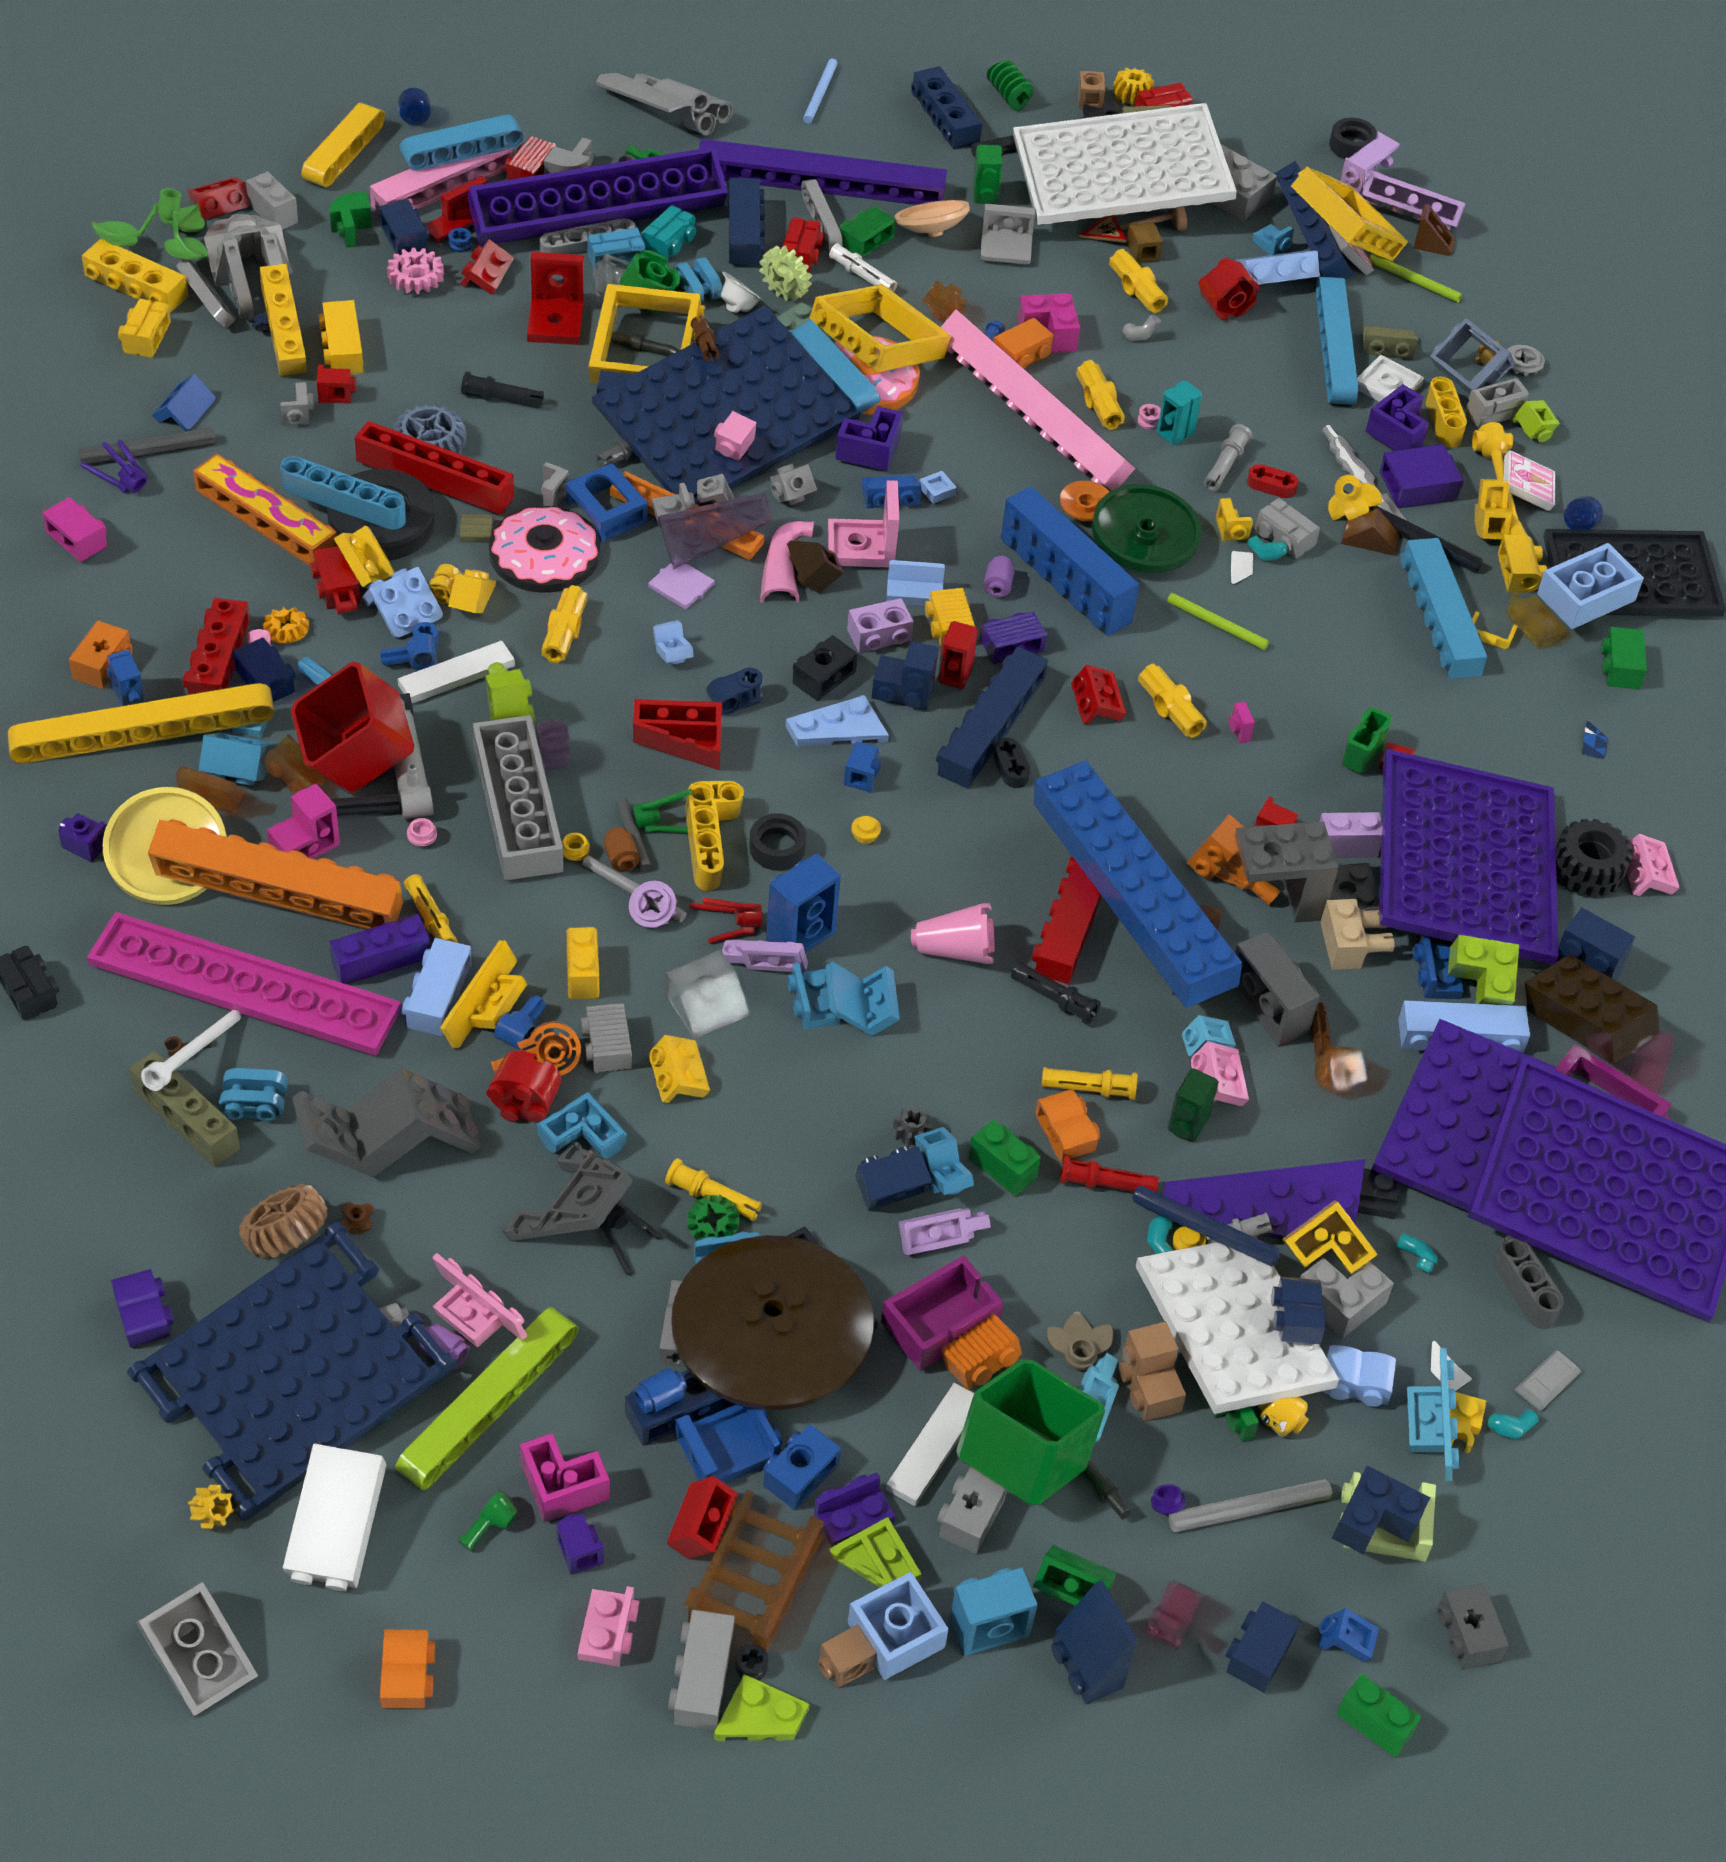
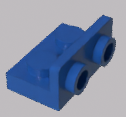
M915 474L862 478L861 487L866 509L884 507L887 480L898 481L899 506L920 505L922 486L920 482H917Z
M1422 935L1419 944L1414 946V961L1419 962L1418 985L1423 986L1424 997L1461 999L1463 993L1461 978L1448 976L1449 954L1452 944L1430 943V937Z

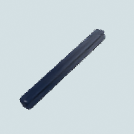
M1140 1185L1133 1193L1132 1199L1134 1203L1269 1266H1275L1279 1260L1280 1250L1151 1189Z

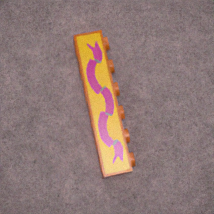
M215 454L193 470L195 490L307 565L314 562L313 550L338 546L334 540L337 537V532L331 526L325 525L316 519L313 514L299 508L293 501L284 498L275 492L272 487L264 485L255 479L252 474L246 473L232 461L226 460L219 454Z

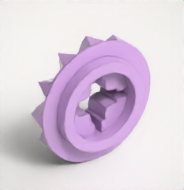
M648 881L638 886L632 893L629 900V912L633 920L642 927L657 929L658 926L668 924L672 915L676 914L675 908L678 901L673 890L667 884L660 881ZM647 897L655 902L661 900L658 903L659 913L654 912L652 909L647 912L650 907L649 901L646 899Z

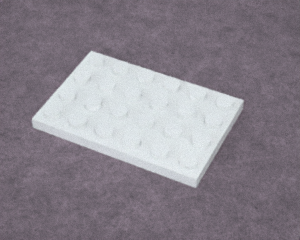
M1211 1243L1137 1258L1136 1269L1164 1321L1167 1322L1175 1342L1214 1414L1274 1402L1282 1398L1297 1397L1337 1388L1339 1378L1319 1344L1281 1342L1279 1331H1274L1273 1319L1277 1307L1271 1305V1294L1273 1286L1278 1287L1280 1276L1274 1266H1269L1222 1243Z

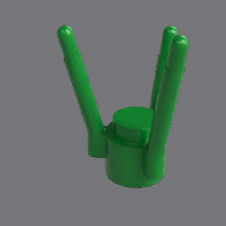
M687 789L652 802L633 805L637 827H645L646 834L652 832L688 834V827L655 825V822L660 821L659 807L684 799L685 796L692 794V790Z

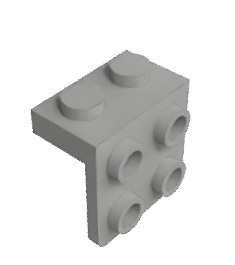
M985 204L980 258L991 262L1029 264L1031 262L1035 208Z

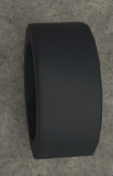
M1350 117L1338 120L1332 128L1329 142L1331 151L1343 159L1350 158L1371 141L1376 140V128L1370 122L1360 118ZM1343 137H1357L1363 140V142H1353Z
M772 813L762 816L754 822L750 830V854L754 861L764 868L770 870L792 868L802 860L805 854L806 830L797 819L783 813ZM770 834H783L793 839L795 844L785 850H773L764 846L760 840Z

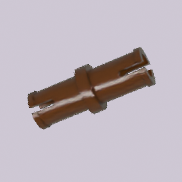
M700 315L701 323H698L697 318L694 317L690 325L695 334L694 341L701 349L703 359L711 362L709 354L712 355L713 360L719 357V350L715 344L716 337L709 328L706 317Z

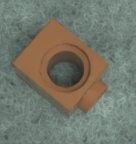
M1080 71L1077 90L1078 109H1083L1084 104L1097 108L1103 107L1105 95L1104 72Z
M857 1624L821 1644L818 1666L823 1676L827 1680L831 1678L836 1687L840 1688L874 1669L876 1651Z

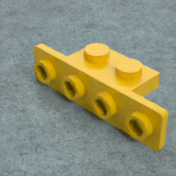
M505 940L498 941L440 1026L442 1033L452 1048H460L473 1027L495 1029L500 1018L505 1013H509L527 986L523 976L509 975L516 965L517 959Z

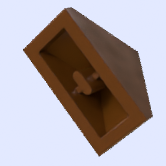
M1424 205L1413 249L1446 256L1451 255L1455 237L1430 205Z
M1375 509L1346 522L1341 544L1394 556L1399 533L1379 509Z

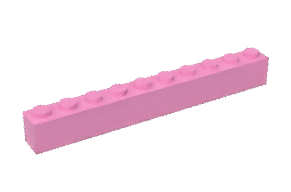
M957 309L941 326L943 330L951 335L947 351L951 354L956 351L959 354L956 359L967 369L972 365L976 369L973 374L983 383L987 380L991 382L990 390L1000 398L1005 395L1009 399L1006 404L1017 414L1022 410L1026 414L1023 419L1033 428L1037 425L1040 426L1043 430L1039 434L1051 444L1054 440L1060 444L1056 449L1067 459L1073 456L1077 460L1074 465L1085 475L1090 471L1094 475L1091 479L1093 482L1104 487L1107 486L1112 491L1119 488L1135 470L1134 466Z

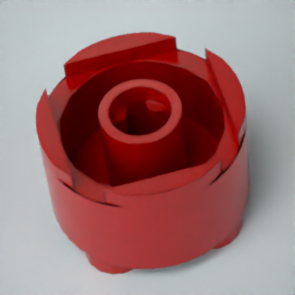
M1230 258L1220 260L1217 266L1198 282L1201 296L1221 320H1229L1227 317L1231 315L1238 318L1247 313L1258 299L1256 297L1257 290L1260 292L1258 283L1241 262L1231 260Z
M511 1051L505 1055L486 1091L493 1104L501 1110L500 1115L505 1120L516 1122L520 1119L541 1122L545 1119L562 1080L559 1071L552 1063L545 1059L542 1064L534 1059L536 1054L527 1051Z

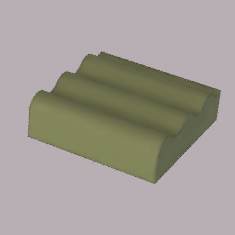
M461 514L460 542L489 543L492 533L493 515Z

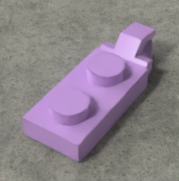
M727 940L724 942L721 952L723 963H742L749 970L792 972V964L799 962L801 972H804L808 966V960L802 943Z
M959 1208L898 1221L903 1253L905 1255L967 1243L969 1239L974 1238V1231L991 1228L988 1214H985V1212L971 1214L969 1208Z

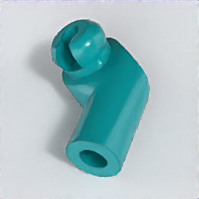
M1157 1216L1150 1222L1146 1239L1147 1244L1156 1254L1174 1251L1166 1241L1167 1234L1169 1233L1168 1229H1172V1222L1162 1216Z
M1402 1233L1397 1248L1418 1256L1419 1259L1416 1263L1418 1269L1427 1273L1432 1272L1434 1264L1438 1262V1257L1425 1241Z
M1527 1409L1517 1418L1507 1414L1494 1413L1488 1419V1426L1500 1436L1519 1439L1539 1422V1418L1531 1409Z

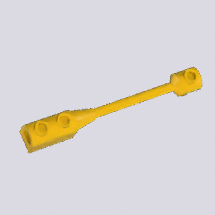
M1489 422L1482 425L1479 430H1474L1472 448L1473 451H1482V455L1485 458L1492 460L1497 480H1504L1503 456L1513 446L1512 433H1505L1500 423ZM1508 492L1507 510L1511 512L1509 535L1503 534L1498 551L1499 562L1507 593H1530L1539 589L1547 566L1538 564L1542 560V547L1534 546L1532 538L1527 535L1521 522L1518 520L1513 496Z

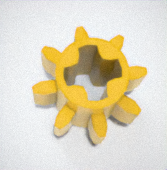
M209 1485L208 1489L196 1488L197 1495L191 1501H188L192 1514L190 1520H201L200 1525L202 1529H212L214 1525L225 1526V1519L230 1513L234 1512L230 1500L232 1494L220 1493L221 1485Z

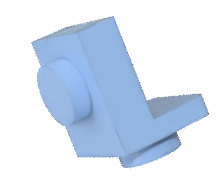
M679 620L653 627L656 652L666 663L679 664L687 658L694 657L692 645L684 638L682 623Z

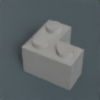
M1325 1258L1318 1261L1300 1277L1321 1281L1325 1324L1341 1339L1345 1338L1387 1303L1394 1284L1371 1262H1368L1347 1279Z

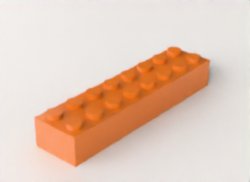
M159 819L148 850L152 867L157 876L366 930L398 920L403 905L400 881H396V878L391 875L380 873L377 876L366 873L363 868L357 866H349L348 868L338 866L334 861L326 858H319V860L307 858L305 854L295 850H290L289 852L280 851L268 843L262 842L259 845L249 843L246 839L237 835H229V837L218 835L214 830L206 827H200L198 830L187 827L185 823L179 820L171 819L167 822Z

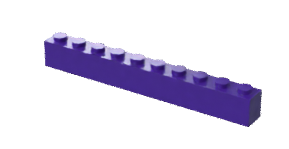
M701 139L699 149L716 147L725 181H729V178L760 179L761 186L801 190L802 181L815 179L822 193L912 205L944 200L947 169Z

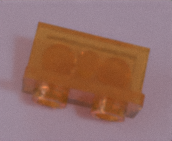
M289 734L274 749H271L262 761L266 764L268 772L286 782L289 790L294 795L298 791L314 784L321 788L328 781L304 764L300 745Z
M181 766L176 773L178 788L196 793L217 810L234 815L246 797V790L236 787L234 782Z

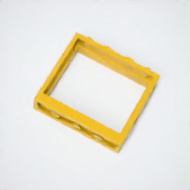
M1308 166L1298 173V178L1291 185L1351 245L1393 261L1409 242L1351 185Z
M607 284L589 361L590 383L598 384L601 370L634 375L649 367L606 362L618 306L688 314L681 349L695 343V334L690 323L694 317L697 318L699 323V316H704L705 306L701 305V295Z
M883 284L815 297L810 319L820 329L876 372L945 358L951 338L949 333ZM874 312L911 341L884 346L847 317Z

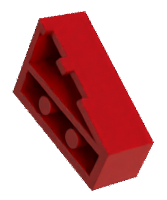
M634 699L633 742L720 770L722 702Z

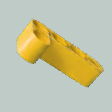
M699 781L691 784L688 788L692 790V794L687 796L685 814L695 885L703 891H713L721 883L724 858L719 821L734 820L741 812L744 790L740 784L732 781Z

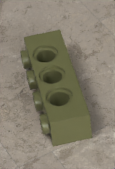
M152 1051L128 1068L133 1091L214 1168L240 1150L237 1127L176 1070L172 1072L170 1082L158 1091L150 1090L144 1085L141 1078L143 1069L153 1062H165L158 1053Z

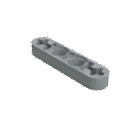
M815 179L802 181L801 191L803 200L812 220L820 222V233L825 234L824 245L827 251L830 252L835 244L839 243L842 246L840 229Z
M623 218L546 233L540 238V252L558 254L587 251L588 235L636 228L632 220ZM571 239H580L581 241H579V242H573V241H570V240H571Z
M182 259L176 265L181 274L186 276L187 282L211 315L224 328H229L236 321V317L199 267L192 260Z

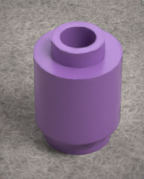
M997 556L988 563L983 587L989 595L1004 597L1010 593L1015 568L1009 558Z
M438 1323L433 1324L431 1327L426 1326L425 1328L445 1352H451L458 1360L454 1369H459L470 1352V1346L465 1343V1339ZM417 1341L420 1345L419 1352L435 1361L422 1344Z

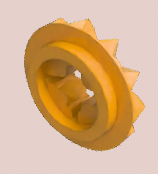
M283 606L282 610L272 609L271 615H265L263 630L270 633L271 640L274 642L293 643L302 639L308 633L309 620L306 618L305 612H298L296 607L287 610ZM287 621H291V624H290V623H287V624H286L285 626H283L282 629H281V623H286Z

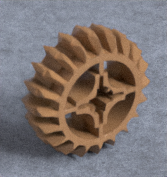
M298 1184L296 1187L290 1185L285 1190L280 1189L273 1195L269 1194L267 1199L259 1201L256 1207L251 1208L250 1214L242 1219L243 1222L239 1226V1235L246 1249L255 1258H276L279 1254H287L289 1250L298 1248L301 1243L308 1242V1238L311 1235H315L318 1232L317 1229L324 1225V1220L328 1216L326 1212L328 1209L321 1194L311 1185Z

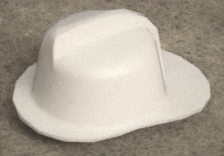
M722 272L726 280L721 297L726 302L727 310L733 313L738 311L748 313L758 301H763L762 298L753 293L739 280L726 272Z

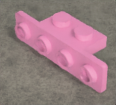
M438 1253L432 1257L440 1274L455 1286L433 1306L437 1315L477 1348L502 1325L522 1341L527 1337L522 1326L525 1321L517 1310L513 1307L506 1309L502 1300L493 1291L490 1290L486 1293L481 1283L473 1275L469 1274L466 1277L460 1266L452 1258L445 1260Z

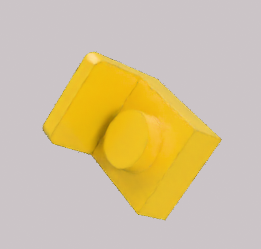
M1231 498L1220 499L1216 513V522L1222 541L1248 540L1253 524L1252 517H1239L1237 509L1233 508Z

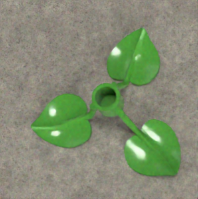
M165 188L161 190L159 204H153L152 211L139 231L125 222L107 221L96 223L92 221L94 231L106 242L118 246H132L137 244V237H141L153 217L158 212L161 221L173 227L174 239L166 240L164 244L165 250L170 255L186 260L206 259L208 257V251L200 241L192 237L181 238L179 236L178 229L184 232L202 231L205 227V221L201 218L198 204L180 208L182 195L174 189Z

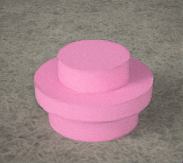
M418 818L412 821L408 827L407 838L415 846H428L436 840L437 829L430 820Z

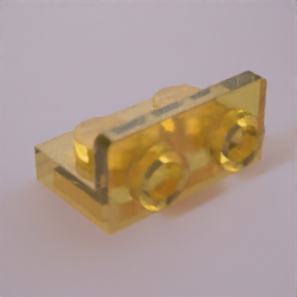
M1518 593L1511 596L1506 613L1539 649L1566 638L1568 630L1536 595L1525 599Z

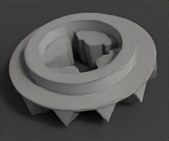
M1514 345L1507 349L1515 361V364L1510 368V370H1514L1515 375L1520 373L1524 377L1528 374L1536 376L1539 371H1542L1545 359L1537 349L1527 345Z

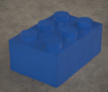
M817 853L808 859L799 861L793 869L783 875L776 876L769 885L767 942L802 943L806 953L836 933L841 875Z

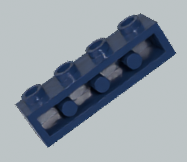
M729 178V264L760 265V254H765V239L760 238H765V222H760L765 219V206H763L764 189H760V179Z

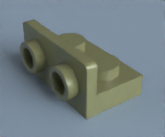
M1363 326L1362 354L1413 359L1418 342V337L1414 335L1413 330Z

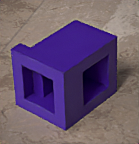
M79 813L72 819L65 818L59 826L62 848L92 863L103 851V837L107 824L103 821L97 823Z
M571 1514L556 1523L557 1541L571 1575L604 1564L602 1541L599 1542L594 1525H587L583 1514Z

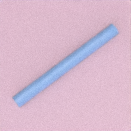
M833 58L829 59L804 114L803 121L809 124L812 122L837 67L838 62Z

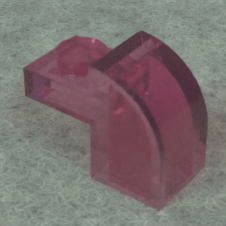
M1660 1029L1659 1035L1633 1051L1635 1059L1630 1074L1631 1079L1657 1093H1660L1674 1044V1033Z
M1176 1580L1170 1581L1158 1607L1151 1613L1147 1622L1150 1625L1146 1634L1178 1650L1199 1611L1205 1595Z

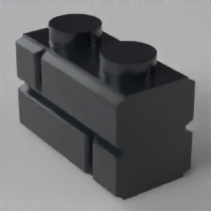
M26 945L13 950L11 954L6 953L0 956V983L20 1017L25 1021L38 1016L40 1012L44 1013L56 1008L58 1005L56 994L60 992L55 978L52 975L48 977L45 975L44 971H47L41 955H33L29 946Z

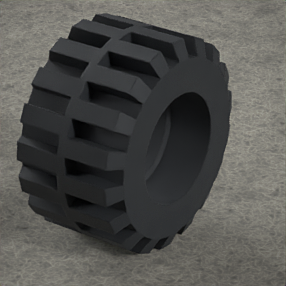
M1581 819L1580 823L1574 821L1570 823L1569 827L1566 826L1562 834H1560L1556 845V876H1559L1557 881L1561 885H1567V890L1578 892L1577 895L1580 896L1587 894L1590 898H1597L1598 894L1604 897L1608 896L1609 892L1614 893L1621 886L1633 856L1631 854L1633 851L1632 845L1628 844V837L1621 835L1622 831L1618 827L1613 828L1611 827L1612 824L1608 822L1601 823L1599 819H1593V821Z

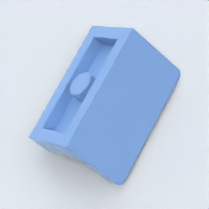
M890 560L886 601L902 598L905 605L925 606V601H929L930 591L943 590L945 565L940 563Z

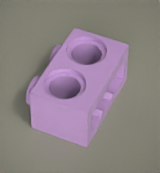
M902 598L849 610L847 630L858 652L862 653L912 641L914 621Z

